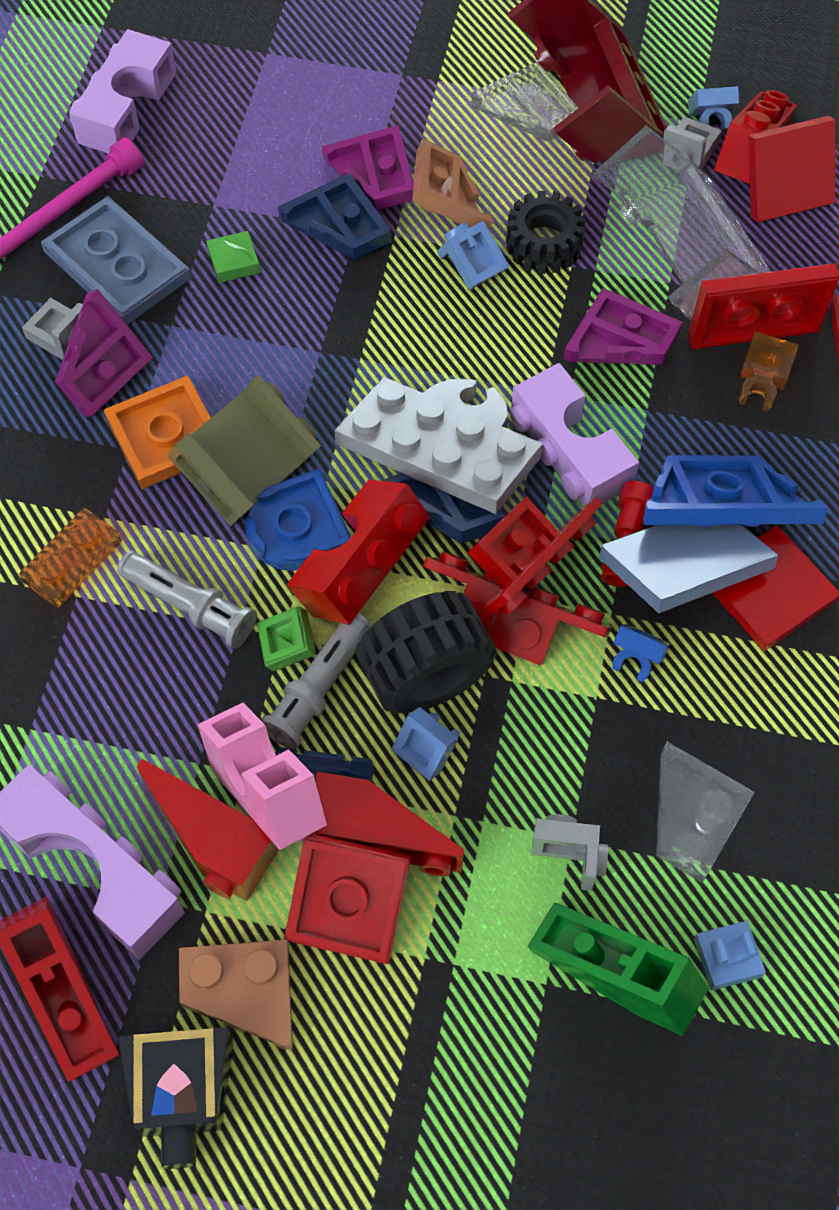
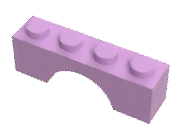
M29 764L0 791V832L29 859L58 849L75 850L94 859L100 867L101 889L92 912L100 924L140 961L185 914L177 898L181 893L180 888L161 870H158L152 876L139 864L144 859L143 855L126 838L121 836L116 842L103 831L107 823L88 804L85 803L78 809L66 797L71 791L55 774L48 771L42 776Z

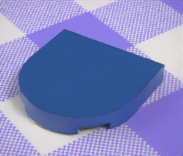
M320 468L274 484L263 490L257 496V502L251 507L245 521L248 542L255 555L267 565L286 571H297L314 549L333 550L351 538Z

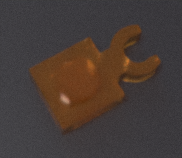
M755 332L740 377L746 378L739 394V404L745 405L748 396L752 393L762 395L765 400L762 411L768 412L775 400L776 388L784 390L799 345Z

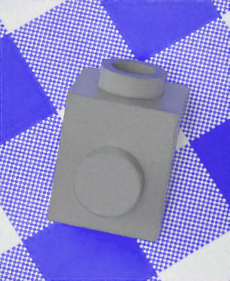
M684 116L677 127L668 125L664 131L661 161L699 174L719 145L722 130Z
M50 298L22 327L25 338L63 360L83 304L77 303L71 310Z
M554 814L547 816L546 819L536 818L531 855L583 861L581 890L592 891L596 875L605 876L608 845L599 844V825L577 823V819L574 817Z

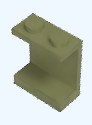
M258 374L239 395L192 434L188 433L177 442L167 456L229 526H232L254 506L253 504L257 502V496L263 490L282 482L319 449L321 445L316 440L317 436L312 426L305 419L296 417L285 405V398L282 392L273 383L265 382Z

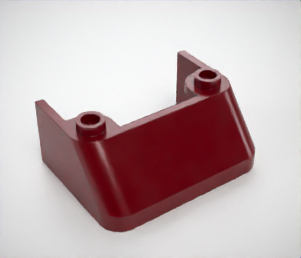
M523 0L508 13L510 20L533 38L537 47L534 56L539 65L546 72L553 70L561 77L574 112L553 127L557 136L571 146L579 159L582 161L588 159L592 163H598L657 151L662 147L664 131L667 126L632 46L618 24L592 0Z

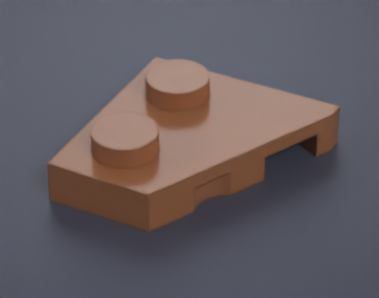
M423 139L416 150L412 201L428 212L438 213L459 224L466 222L469 228L482 221L485 222L488 229L493 224L491 215L481 213L475 204L480 193L474 182L469 178L468 170L461 156Z
M287 939L179 948V1000L183 1008L205 1017L210 1016L238 1031L248 1032L275 1043V1046L281 1049H293L289 944Z

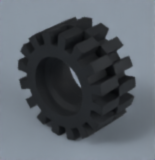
M538 191V198L534 199L531 193L524 195V203L518 199L514 203V209L509 211L507 223V251L509 255L513 254V261L518 265L524 260V269L531 271L533 265L538 266L539 274H545L546 267H551L552 273L560 272L561 263L566 269L572 266L573 259L577 261L580 256L585 232V215L581 216L582 209L579 204L572 207V198L567 196L561 201L560 193L554 191L552 198L546 197V191ZM537 227H549L561 234L552 238H543L534 235L530 230Z

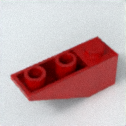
M767 90L764 93L760 91L730 122L714 171L750 184L748 135L788 126L798 105L789 102V97L781 92Z
M317 772L315 782L327 826L313 832V834L411 855L410 865L419 866L421 872L429 875L448 876L450 871L462 873L464 849L371 781Z

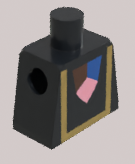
M222 1027L119 1036L134 1130L142 1137L161 1136V1168L178 1169L196 1166V1133L219 1131L223 1125L233 1053V1037L229 1029Z

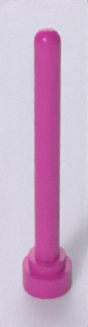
M127 137L118 140L110 146V152L106 155L107 160L3 235L0 238V260L115 175H132L143 167L144 159L135 144Z

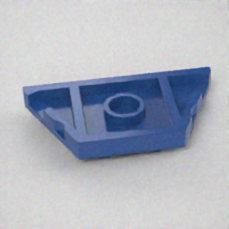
M667 455L661 475L658 476L652 498L646 504L643 522L644 525H699L703 527L725 524H743L751 527L761 524H824L828 507L820 499L807 503L796 495L798 484L787 476L777 473L770 464L758 456Z

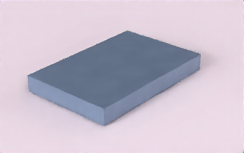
M109 196L41 241L43 251L85 291L89 293L91 290L99 289L127 325L191 279L190 269Z
M741 524L714 525L711 527L699 525H656L601 545L599 559L655 611L661 613L775 569L778 554Z

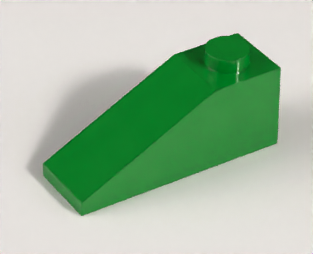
M555 902L527 946L534 954L633 1014L681 1036L684 1035L708 991L707 985L689 957Z

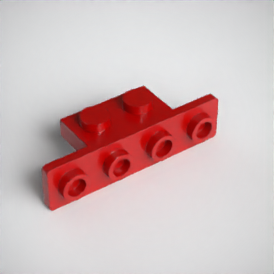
M526 496L467 552L501 589L478 612V615L484 621L498 610L505 616L513 611L528 596L522 588L526 586L531 590L551 572L546 563L549 561L552 565H555L574 547L569 539L572 538L576 542L597 523L591 516L603 504L596 496L557 530Z
M443 551L440 558L426 557L423 567L467 584L464 594L470 599L477 614L501 590L486 572L483 576L467 570L468 560ZM537 587L532 588L529 593H526L528 596L508 615L505 616L498 610L485 621L480 617L497 649L540 666L544 664L560 620L602 637L609 636L612 629L611 625L602 622L605 616L604 613L581 604H577L575 611L557 605L558 595Z

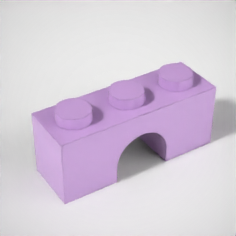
M129 29L126 30L119 42L112 46L109 56L100 70L92 75L90 84L80 99L75 100L71 106L69 113L70 122L73 125L78 144L109 153L110 146L121 138L127 137L133 141L140 127L132 97L143 96L159 101L177 74L170 42Z
M558 363L513 387L512 406L509 411L510 417L520 432H526L531 439L543 443L542 457L540 459L545 465H552L561 477L564 490L571 499H578L584 507L597 496L604 504L620 495L624 483L635 481L639 461L613 429L591 438L580 437L568 429L581 421L585 394L562 365Z

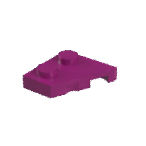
M399 125L321 146L326 163L341 177L350 173L376 210L412 201L414 182Z
M602 288L567 344L564 360L569 362L662 365L681 332L683 322Z
M99 289L91 290L86 294L55 383L84 417L94 415L153 358Z

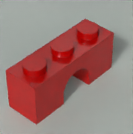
M368 479L342 513L354 529V535L336 549L328 551L314 549L286 584L312 617L350 625L429 520V514L410 487L405 483Z

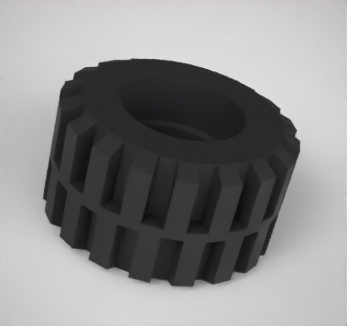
M456 591L431 593L396 607L375 622L364 633L356 647V655L383 709L395 714L410 713L419 707L425 710L461 694L477 682L494 663L493 660L497 656V651L470 599L466 594L462 592L456 593Z

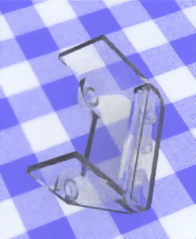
M648 126L641 129L592 173L597 181L619 196L622 204L618 207L625 219L633 226L640 223L651 232L683 284L670 294L668 298L691 321L702 281L771 272L704 171Z

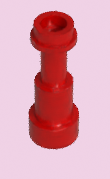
M629 481L623 484L618 499L620 513L614 530L617 539L645 529L646 525H644L643 518L646 504L653 495V486L640 481ZM602 562L601 579L603 582L614 587L628 586Z

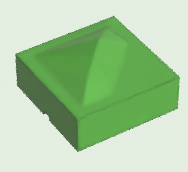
M248 231L206 241L218 283L260 273L259 262Z
M301 606L257 623L264 664L266 668L273 672L316 655L308 612Z

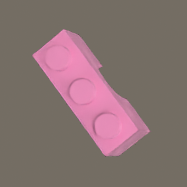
M244 703L197 724L213 774L279 850L292 843L301 841L311 833L327 826L314 775L290 750L276 756L265 724Z

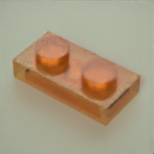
M83 508L19 573V576L25 585L59 608L122 542L120 533L92 512Z

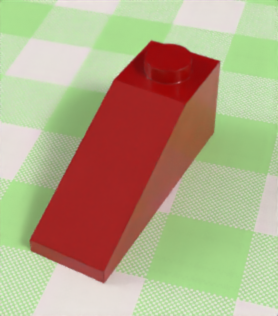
M142 759L137 765L142 781L201 875L205 878L203 884L212 892L225 899H230L235 894L248 901L279 849L252 818Z
M45 897L1 919L0 946L67 1081L70 1082L119 1056L117 1046L48 898Z

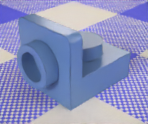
M484 221L469 228L466 222L453 228L444 235L447 241L437 251L441 259L450 256L468 290L479 286L510 267Z

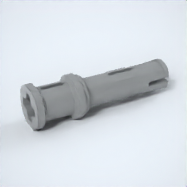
M133 550L125 553L119 562L117 572L121 577L187 613L193 626L201 630L207 627L224 637L226 644L234 649L239 648L246 641L255 626L257 612L248 606L242 609L223 598V593L214 587L205 589L197 587Z
M358 613L350 625L340 623L300 679H295L285 686L283 691L285 696L271 716L265 715L261 719L266 726L268 736L272 740L286 748H298L301 743V733L313 716H320L326 702L324 696L356 653V647L361 641V637L371 628L372 625L367 618Z

